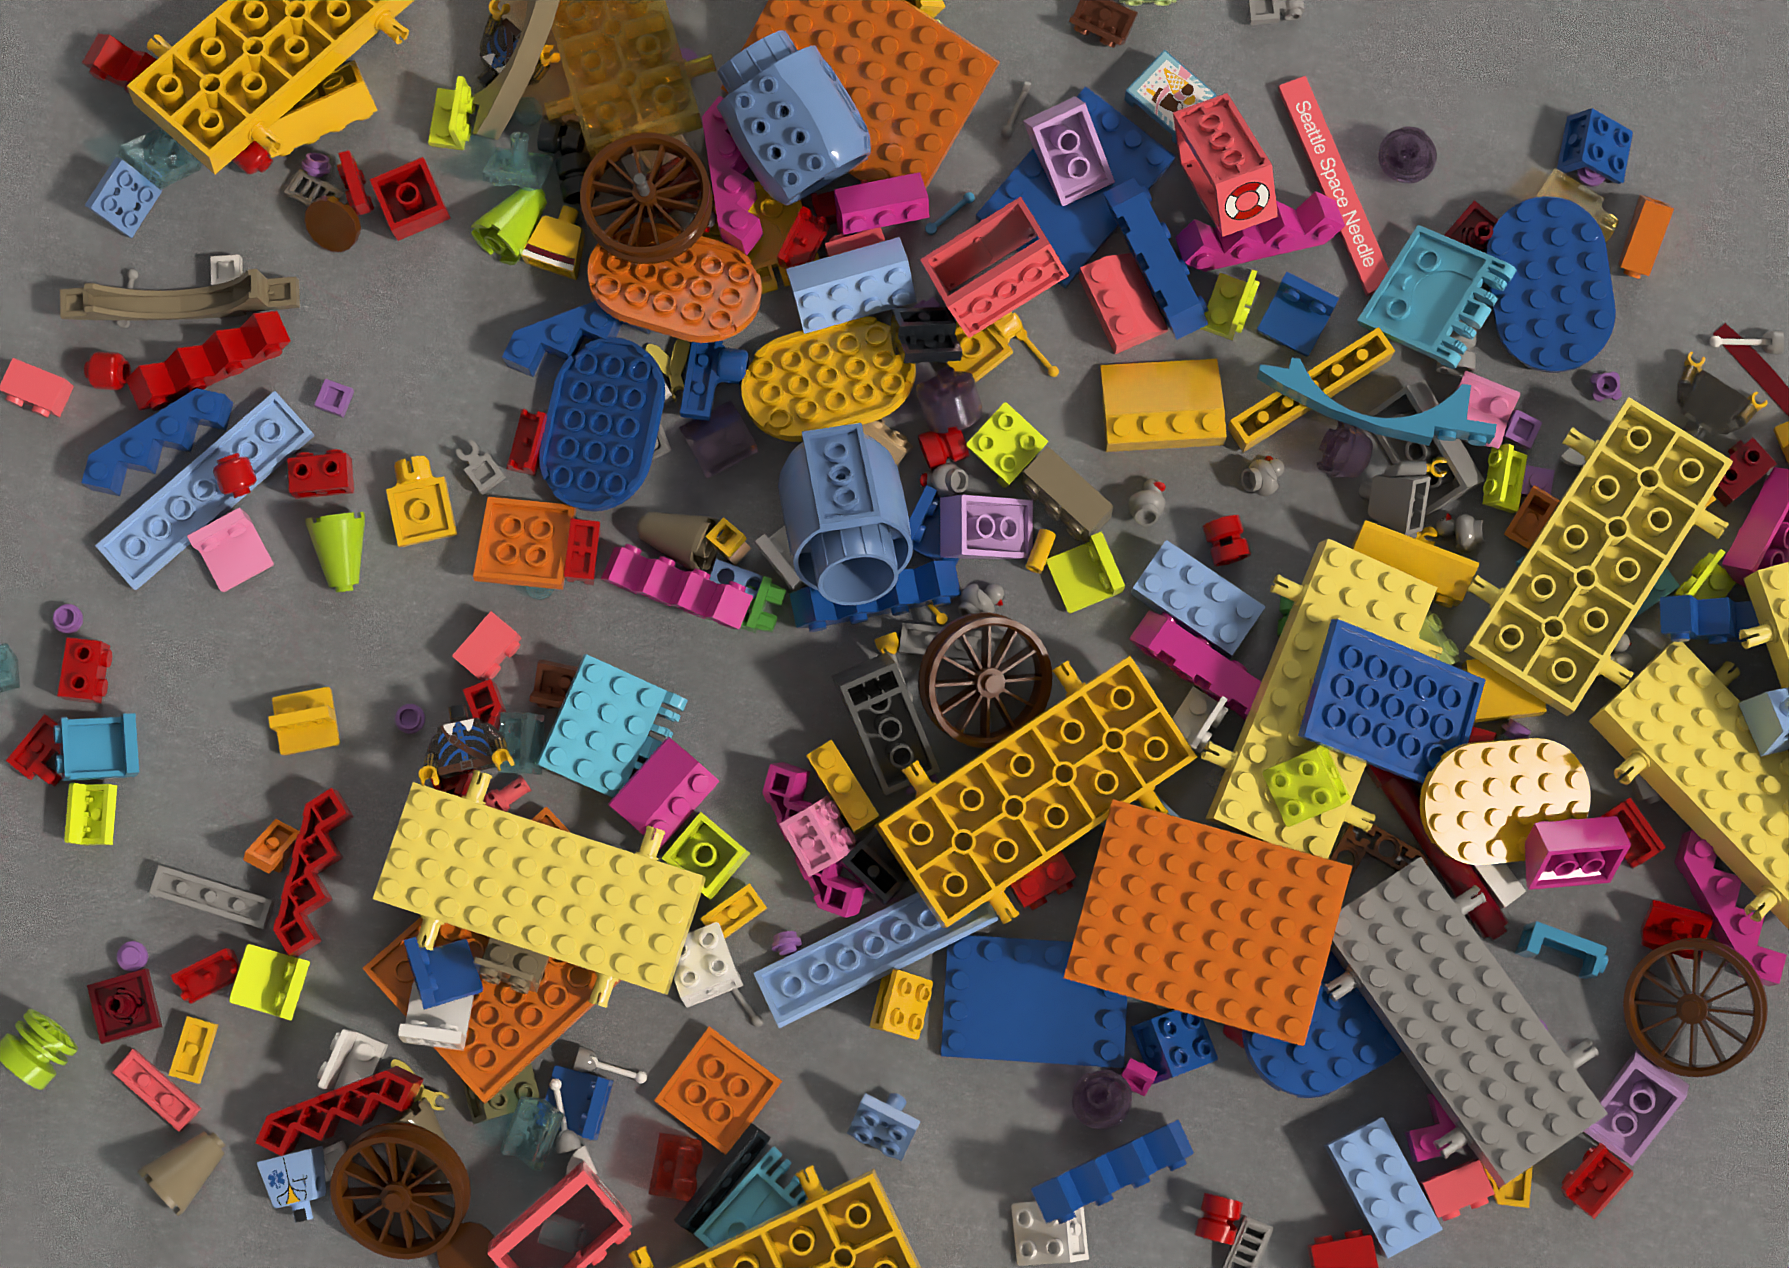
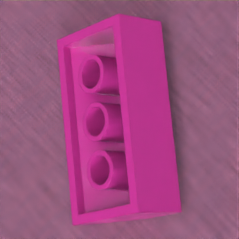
M1778 467L1772 469L1721 564L1732 580L1747 588L1744 582L1745 577L1757 570L1789 562V469Z

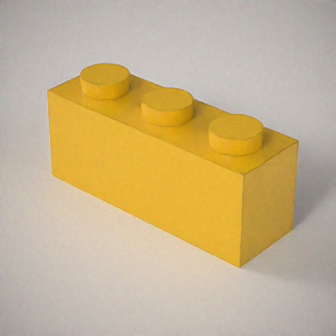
M832 739L806 755L809 763L833 801L837 804L854 835L880 820L878 812Z

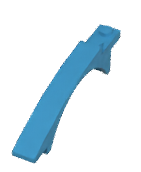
M1291 358L1289 369L1262 364L1259 366L1257 379L1277 392L1329 418L1374 434L1427 446L1430 445L1433 435H1437L1438 439L1443 441H1455L1456 438L1468 440L1469 444L1475 446H1484L1486 443L1490 444L1495 437L1497 424L1467 420L1471 385L1462 384L1445 401L1422 413L1400 418H1380L1357 413L1332 400L1314 383L1299 358Z

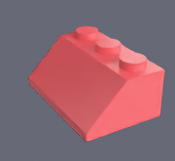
M1131 253L1105 256L1080 267L1079 280L1115 355L1168 332L1165 321Z

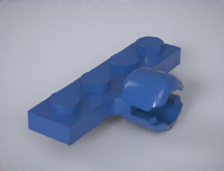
M723 340L708 343L692 342L680 416L710 421L715 387L722 382L742 384V379L746 375V369L749 367L748 352L744 349L725 347L722 345Z

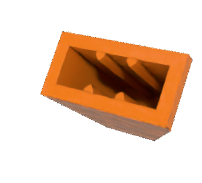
M1639 196L1618 263L1621 268H1624L1623 274L1640 279L1641 274L1650 275L1674 211L1670 204L1647 196Z

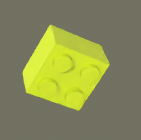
M700 812L663 855L662 859L669 865L706 877L701 893L712 900L751 853L710 818Z

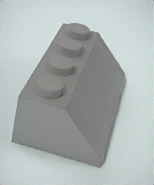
M1424 380L1407 385L1366 415L1380 418H1400L1422 413L1434 408L1439 403ZM1376 434L1393 465L1402 461L1425 460L1426 463H1432L1438 457L1447 459V463H1436L1434 465L1435 469L1439 472L1447 471L1443 477H1436L1431 472H1426V475L1431 476L1425 516L1462 497L1485 482L1460 439L1443 441L1438 439L1437 435H1433L1430 445L1427 446Z

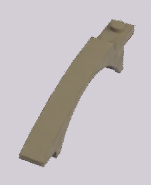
M527 0L523 29L511 58L501 73L487 87L474 94L472 103L480 105L473 130L474 134L498 140L534 73L551 30L560 0Z
M249 269L240 277L225 283L195 289L165 291L133 290L95 283L84 284L83 288L60 289V318L68 320L147 321L246 316V312L300 308L299 279L296 276L267 279L257 269Z

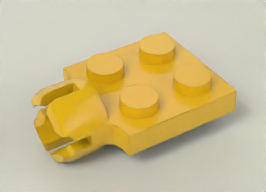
M1010 312L970 338L967 337L958 322H956L955 335L962 349L961 361H948L945 363L967 389L1013 354V350L1008 344L1014 336L1023 330L1021 319L1015 312Z
M411 456L414 472L412 471L410 461H406V458L396 461L394 464L397 479L396 486L386 489L397 544L400 548L458 535L446 478L444 476L437 478L432 475L430 462L425 456Z

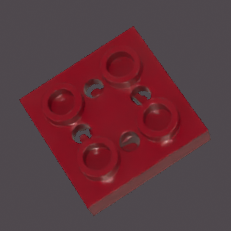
M1474 200L1444 236L1485 253L1484 250H1486L1488 240L1493 235V228L1499 219Z
M141 969L87 985L101 1044L111 1043L163 1028L149 969ZM139 998L144 1000V1004L141 1007L137 1005L142 1003ZM129 1017H131V1018L133 1019V1022H132L131 1025H127V1024H126V1023H130V1022H131L129 1019H127V1018H129Z

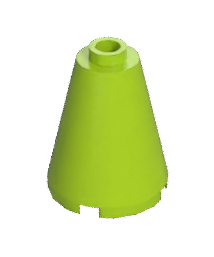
M524 185L478 218L471 225V228H474L471 232L472 236L488 254L492 255L496 252L502 256L499 260L500 262L508 265L517 264L547 205L545 192L536 185Z
M354 512L320 516L316 518V523H313L312 517L305 518L307 530L328 586L335 587L336 593L354 591L353 585L359 584L365 512H358V518H355Z

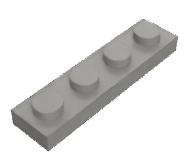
M902 623L899 654L923 656L930 642L944 627ZM971 630L965 633V636L979 662H981V631ZM991 632V658L1005 633ZM1019 635L1015 636L1001 664L1019 652L1021 640ZM959 639L944 654L949 659L971 661Z
M161 865L157 868L149 894L262 929L266 928L275 902L262 896Z

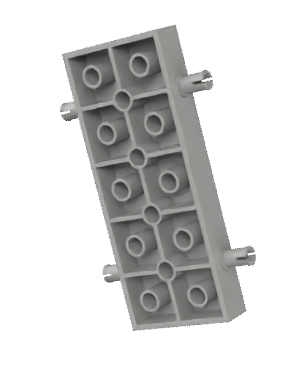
M1419 857L1341 909L1330 950L1346 972L1325 984L1324 989L1329 994L1336 988H1339L1331 993L1330 998L1334 1002L1357 987L1456 1126V1128L1434 1141L1437 1150L1447 1143L1450 1144L1439 1153L1446 1159L1465 1144H1469L1498 1187L1501 1188L1608 1114L1577 1072V1068L1593 1057L1598 1056L1599 1053L1596 1047L1583 1053L1585 1049L1593 1044L1588 1038H1585L1566 1053L1561 1050L1465 918V914L1486 902L1483 893L1471 899L1478 894L1480 888L1474 885L1456 899L1451 898L1422 857Z

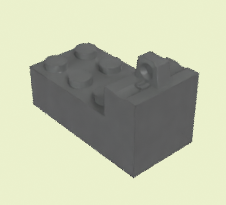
M887 652L832 675L879 788L885 796L911 785L902 770L917 760L928 777L941 772L897 664Z

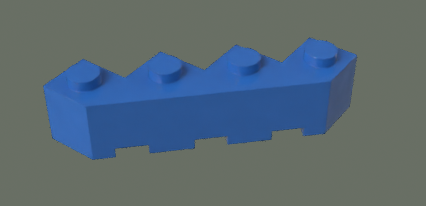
M1132 178L1104 192L1103 195L1111 215L1122 230L1128 248L1140 266L1147 286L1157 300L1166 324L1176 340L1208 325L1204 314L1208 312V307L1201 295L1197 297L1187 278V275L1190 274L1188 267L1183 259L1178 260L1168 240L1171 238L1170 232L1164 222H1159L1150 204L1153 200L1146 185L1141 187L1136 179Z
M596 301L515 330L502 355V359L508 367L534 377L545 352L567 360L570 356L577 354L584 338L594 341L601 338L607 340L608 337H616L623 323L647 334H650L651 330L620 321L606 313Z
M198 388L194 389L89 454L81 483L92 491L120 496L127 469L156 474L162 448L167 447L191 452L198 425L227 430L233 402L225 394Z
M932 561L914 569H904L898 575V580L890 592L875 601L861 605L833 603L824 598L818 590L809 586L790 593L796 628H809V632L822 631L827 629L826 626L849 621L851 624L868 621L869 617L892 613L893 616L909 613V609L924 607L929 604H933V607H943L951 604L950 599L961 596L955 561Z
M1691 595L1660 597L1661 634L1671 638L1673 642H1685L1690 639L1708 640L1709 644H1725L1727 641L1744 642L1752 637L1740 640L1739 631L1759 626L1751 601L1734 602L1729 597L1697 600Z
M1178 1119L1112 1149L1099 1157L1080 1164L1061 1175L1046 1180L1031 1188V1191L1046 1224L1057 1219L1060 1225L1075 1218L1074 1211L1089 1203L1095 1202L1096 1206H1100L1113 1200L1112 1193L1127 1185L1132 1184L1133 1189L1149 1183L1150 1179L1148 1176L1158 1170L1168 1167L1171 1172L1186 1165L1185 1159L1194 1154Z

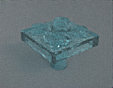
M161 127L120 146L118 153L121 158L160 190L199 171L202 166L198 159Z
M514 132L510 134V149L497 147L483 169V181L491 182L496 186L513 185L520 186L521 189L528 191L540 190L553 167L554 156L528 152L529 135L523 133L522 138H520V132Z

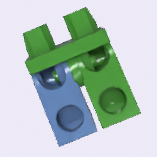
M716 559L709 580L718 584H728L729 581L736 582L746 587L745 593L753 596L740 629L755 634L757 630L773 633L778 617L763 611L766 602L782 606L786 590L773 584L772 578L761 576Z

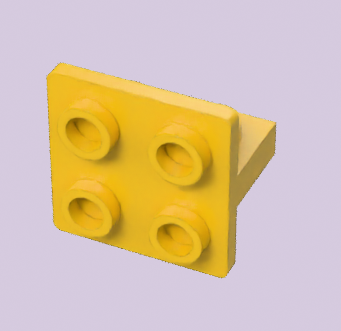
M330 687L272 698L274 715L268 716L270 728L277 732L281 755H291L338 746L340 744L332 689Z
M893 969L891 974L881 979L869 1027L918 1040L924 1026V1017L928 1001L931 998L933 981Z

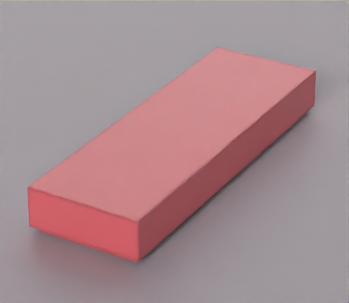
M132 1049L112 1072L178 1132H182L202 1109L136 1049Z

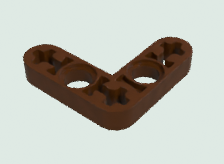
M1350 824L1329 859L1338 862L1337 856L1341 851H1348L1353 855L1354 862L1349 881L1365 853L1398 872L1409 865L1402 859L1398 865L1394 863V860L1398 858L1403 848L1406 850V853L1402 856L1410 860L1414 857H1422L1428 866V860L1421 851L1374 824L1368 832H1364L1371 838L1375 836V833L1380 835L1373 843L1372 850L1367 847L1371 841L1365 838L1359 841L1355 839L1356 833L1353 832V828H1359ZM1388 840L1394 844L1395 852L1393 856L1384 857L1380 854L1378 847L1381 841Z

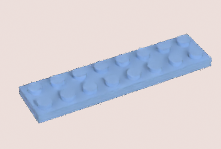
M274 391L95 546L134 590L139 589L190 544L187 537L189 534L219 519L246 496L243 495L234 499L232 493L226 495L220 492L213 474V468L218 465L216 460L235 453H239L240 457H248L257 478L256 483L249 487L250 491H252L315 435L278 393Z
M917 892L753 974L778 1027L781 1028L891 974L893 969L899 970L998 921V918L991 904L984 902L949 927L942 928Z

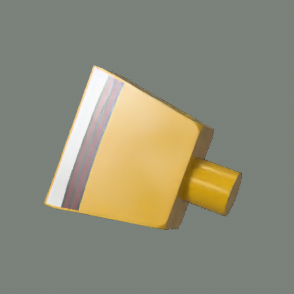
M563 206L558 219L544 215L522 252L524 262L577 280L585 242L583 228L575 225L579 211L569 206Z

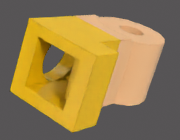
M724 517L705 536L715 549L735 566L751 550V547L745 542L747 540L746 536ZM724 529L722 534L717 538L718 534Z

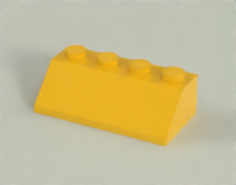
M355 60L335 69L268 128L273 134L283 140V146L280 151L273 147L277 153L271 155L272 158L286 156L298 146L315 143L320 139V136L329 132H339L347 124L356 120H365L372 116L373 112L378 111Z
M1367 520L1364 521L1358 530L1351 549L1437 587L1434 595L1435 603L1447 608L1457 607L1463 601L1479 566V562Z

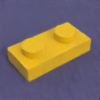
M749 883L700 919L705 926L718 922L726 939L768 908Z
M187 1016L169 1076L197 1084L201 1083L219 1026L218 1024Z

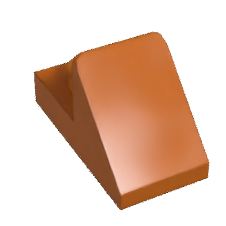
M1534 485L1504 535L1530 549L1560 500Z
M275 819L245 851L243 860L268 874L272 870L280 873L294 849L297 834L300 831Z

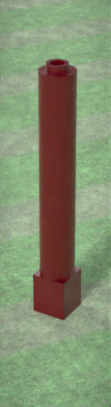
M1366 764L1365 771L1376 787H1380L1453 895L1457 898L1474 885L1480 888L1478 894L1471 899L1483 893L1486 902L1468 912L1467 915L1482 937L1485 939L1490 936L1493 941L1506 933L1508 930L1505 926L1509 923L1508 919L1471 865L1447 857L1427 836L1420 815L1421 793L1413 781Z

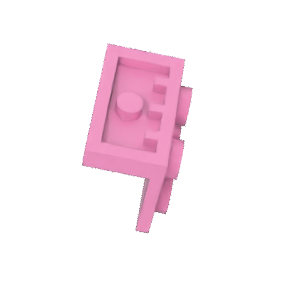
M1465 370L1457 389L1462 384L1471 385L1467 420L1497 424L1495 437L1490 444L1486 443L1484 446H1492L1499 449L1507 422L1519 400L1520 392Z
M240 507L187 536L191 545L201 553L222 592L230 590L274 565L249 515Z
M828 796L779 823L809 877L838 862L856 846L853 832L850 828L845 827L840 818L841 813L837 804L830 800Z

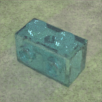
M501 712L499 739L502 740L504 749L510 753L514 765L511 766L509 761H504L501 763V771H498V773L542 775V767L536 765L543 749L544 715Z

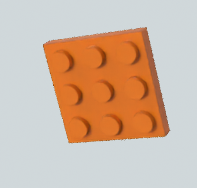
M487 497L473 573L474 581L563 590L570 519H575L576 508L568 504Z
M709 1026L654 1101L726 1155L748 1126L753 1123L783 1081Z

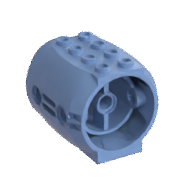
M781 30L745 48L719 68L718 76L729 95L717 105V109L757 180L765 191L786 206L791 205L825 188L866 161L871 154L870 134L863 118L843 84L815 45L798 51L786 31Z
M862 423L803 431V442L788 456L781 469L778 482L787 540L795 572L802 582L818 590L824 598L833 603L861 605L875 601L892 590L898 580V575L908 565L913 553L909 517L897 464H895L891 453L883 445L869 435L864 434Z

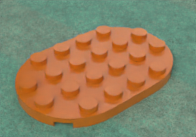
M643 222L635 246L646 247L656 245L651 223ZM655 223L660 244L679 235L674 228ZM630 224V228L615 233L612 238L621 243L628 244L634 224ZM701 236L686 252L665 262L655 264L627 262L608 253L599 243L593 249L588 262L590 292L597 304L606 313L620 321L690 342H716L738 334L755 318L761 303V278L752 266L748 256L727 243Z

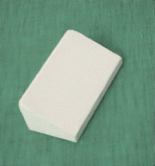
M1506 863L1470 864L1501 909L1507 907L1526 892Z

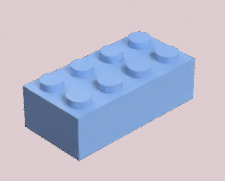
M900 237L786 269L804 334L917 302L908 258Z
M1168 540L1163 543L1131 591L1132 596L1160 615L1162 612L1169 614L1176 619L1177 625L1195 637L1201 636L1212 644L1211 648L1229 660L1266 607Z
M1377 1117L1324 1145L1382 1257L1390 1258L1443 1230L1383 1117Z

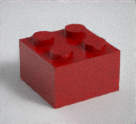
M424 157L370 179L389 227L397 241L451 219Z

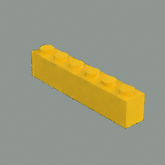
M1378 327L1307 373L1314 383L1331 398L1390 361L1395 350ZM1276 391L1231 419L1227 430L1244 453L1312 409Z

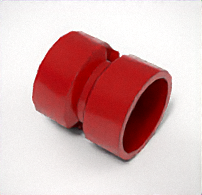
M957 421L941 426L940 433L931 430L917 435L930 471L945 464L948 458L956 462L969 457L966 441Z
M1239 515L1221 517L1202 526L1206 541L1213 545L1209 551L1214 566L1229 565L1251 556L1247 539L1241 538L1244 529ZM1233 540L1232 544H1228L1225 546H1222L1221 544Z
M1204 1193L1200 1208L1204 1216L1198 1218L1194 1235L1234 1245L1237 1232L1234 1221L1240 1219L1243 1202Z

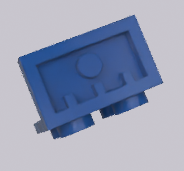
M1593 108L1567 116L1557 169L1568 173L1587 167L1616 184L1623 183L1632 141V130Z
M1286 271L1272 302L1257 328V332L1308 357L1339 298Z
M926 485L909 519L913 551L934 561H955L956 566L960 558L940 557V497H937L936 489Z
M416 937L404 940L408 962L424 1010L483 992V986L478 971L473 964L474 959L467 939L433 948V951L426 950L425 947L419 948Z
M1174 1010L1131 1027L1144 1064L1158 1072L1152 1085L1218 1060L1202 1017Z
M555 1066L551 1080L557 1078L562 1083L560 1094L567 1128L582 1138L598 1140L614 1080ZM549 1086L539 1124L562 1131L554 1090Z

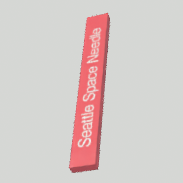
M1305 75L1279 85L1278 91L1322 194L1336 200L1345 227L1339 231L1363 290L1366 296L1375 293L1389 268Z

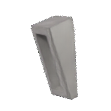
M301 169L298 170L284 191L287 196L306 207H309L320 190L324 191L322 196L331 195L339 198L340 200L338 201L344 205L347 203L344 192L317 177L308 175ZM302 179H305L307 182L300 193L295 192ZM312 184L316 187L308 198L304 197Z
M1243 1215L1236 1232L1234 1245H1231L1222 1268H1231L1232 1262L1247 1268H1257L1274 1228ZM1247 1227L1262 1233L1261 1238L1259 1239L1245 1233ZM1242 1239L1257 1244L1256 1251L1241 1245ZM1237 1250L1253 1256L1252 1261L1249 1262L1235 1256Z

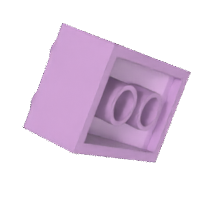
M1073 97L1023 120L1032 146L1061 206H1065L1115 182L1085 102L1077 97Z
M956 495L940 498V557L961 559L1029 558L1033 548V500L973 495Z
M1636 1049L1599 1100L1608 1114L1583 1132L1597 1142L1604 1144L1607 1149L1633 1166L1685 1100L1689 1084L1675 1074L1655 1065L1639 1049Z

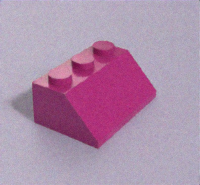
M920 172L834 189L837 231L841 235L929 218V197Z
M667 737L608 805L642 835H645L647 826L665 831L659 848L661 849L720 781L675 741Z
M1595 817L1534 823L1525 841L1526 886L1528 890L1610 883L1631 846L1618 817Z

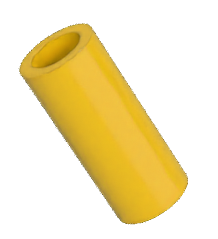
M1047 529L1039 530L1026 563V569L1034 573H1042L1056 538L1054 532Z

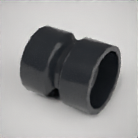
M545 114L538 132V150L551 154H556L560 151L562 156L583 152L586 142L587 124L586 122L573 119L564 122L562 117Z
M586 152L570 153L559 157L555 161L559 180L563 181L560 184L564 203L581 204V183L586 169L593 160L591 154ZM595 191L593 200L599 197V191Z

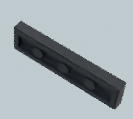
M751 1123L675 1217L674 1221L683 1229L694 1234L771 1137Z

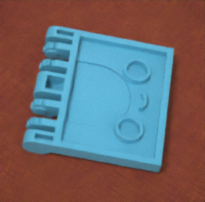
M1417 225L1357 321L1360 326L1371 331L1379 327L1386 338L1427 355L1448 368L1455 369L1462 359L1460 355L1465 353L1467 347L1461 341L1450 337L1451 333L1454 330L1460 336L1473 340L1477 334L1474 328L1480 329L1491 312L1490 307L1487 305L1494 306L1498 300L1494 294L1480 287L1485 282L1488 286L1503 291L1507 286L1505 281L1510 282L1517 270L1514 266L1503 260Z
M584 654L536 765L614 798L630 780L629 777L633 768L638 770L643 765L637 762L638 757L648 759L661 745V741L648 736L649 731L665 738H672L673 732L670 729L655 725L653 722L657 714L664 716L672 722H679L681 716L671 710L660 707L661 704L664 703L672 708L684 711L688 700L590 655Z
M772 1147L694 1235L710 1248L804 1203L807 1199L804 1190L795 1199L790 1195L800 1184L796 1175L785 1189L776 1182L782 1174L786 1173L792 1162L786 1159L769 1176L767 1172L783 1155L776 1147Z

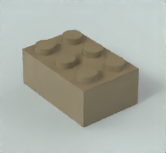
M1047 446L1023 471V492L1034 502L1038 499L1046 506L1044 511L1053 520L1058 521L1060 519L1067 525L1066 531L1075 540L1079 541L1082 539L1085 543H1088L1091 535L1096 534L1110 520L1114 506L1050 447Z

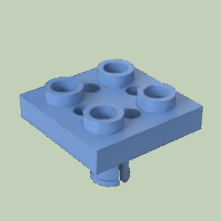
M115 157L84 206L122 234L132 238L163 190L124 160Z
M865 1093L847 1134L854 1137L860 1143L868 1144L880 1150L888 1157L902 1161L921 1121L902 1112L907 1103L903 1096L891 1093L887 1098V1102L884 1103Z

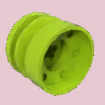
M28 1009L23 1015L26 1022L18 1020L15 1023V1027L22 1038L7 1033L0 1040V1061L22 1081L38 1090H43L56 1076V1070L50 1063V1060L57 1064L65 1065L68 1062L65 1054L73 1056L78 1051V1046L57 1022L33 1009Z

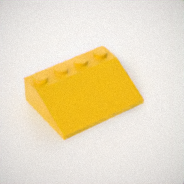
M1217 358L1100 365L1106 452L1224 445L1227 437L1225 409Z

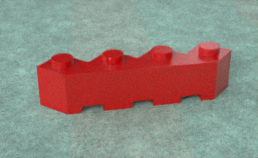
M98 34L82 64L90 68L89 74L101 81L105 79L123 87L129 93L127 85L157 59L147 52L133 51L109 34Z
M278 311L254 313L240 328L217 330L202 345L177 348L164 362L139 365L126 378V381L139 410L151 408L153 411H158L196 388L204 390L206 387L230 376H236L256 364L280 356L283 353L282 350L291 340Z
M492 679L463 689L473 716L469 719L474 718L472 726L478 727L484 732L483 734L480 731L471 729L470 731L463 730L464 736L480 737L488 743L489 747L506 713L497 684ZM457 731L452 732V735H456L458 737ZM465 740V744L468 747H474L487 754L489 747L481 741ZM451 745L453 752L459 749L455 745ZM461 751L452 757L448 765L463 761ZM468 754V759H478L477 757ZM447 759L435 763L439 785L435 786L433 778H430L434 789L461 798L463 795L466 796L473 771H479L481 767L439 776L438 767H443Z
M333 788L328 789L305 804L302 815L304 817L292 853L293 859L289 875L286 877L281 896L280 910L273 927L285 951L289 956L298 957L322 942L307 915L333 900L318 874L343 859L329 832L354 817L339 791Z
M395 1066L267 1115L255 1143L280 1156H284L295 1150L302 1132L319 1141H324L334 1135L341 1117L359 1126L372 1122L381 1102L402 1112L412 1107L424 1078L399 1066Z

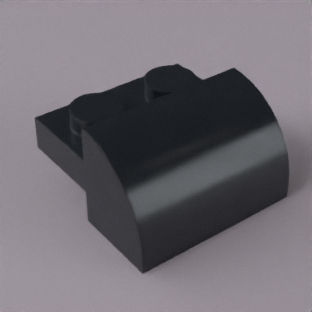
M947 307L892 309L891 340L895 355H901L903 363L918 364L921 362L945 363L948 361H961L962 349L955 335L956 321Z
M876 827L840 862L849 873L884 905L893 899L910 880Z

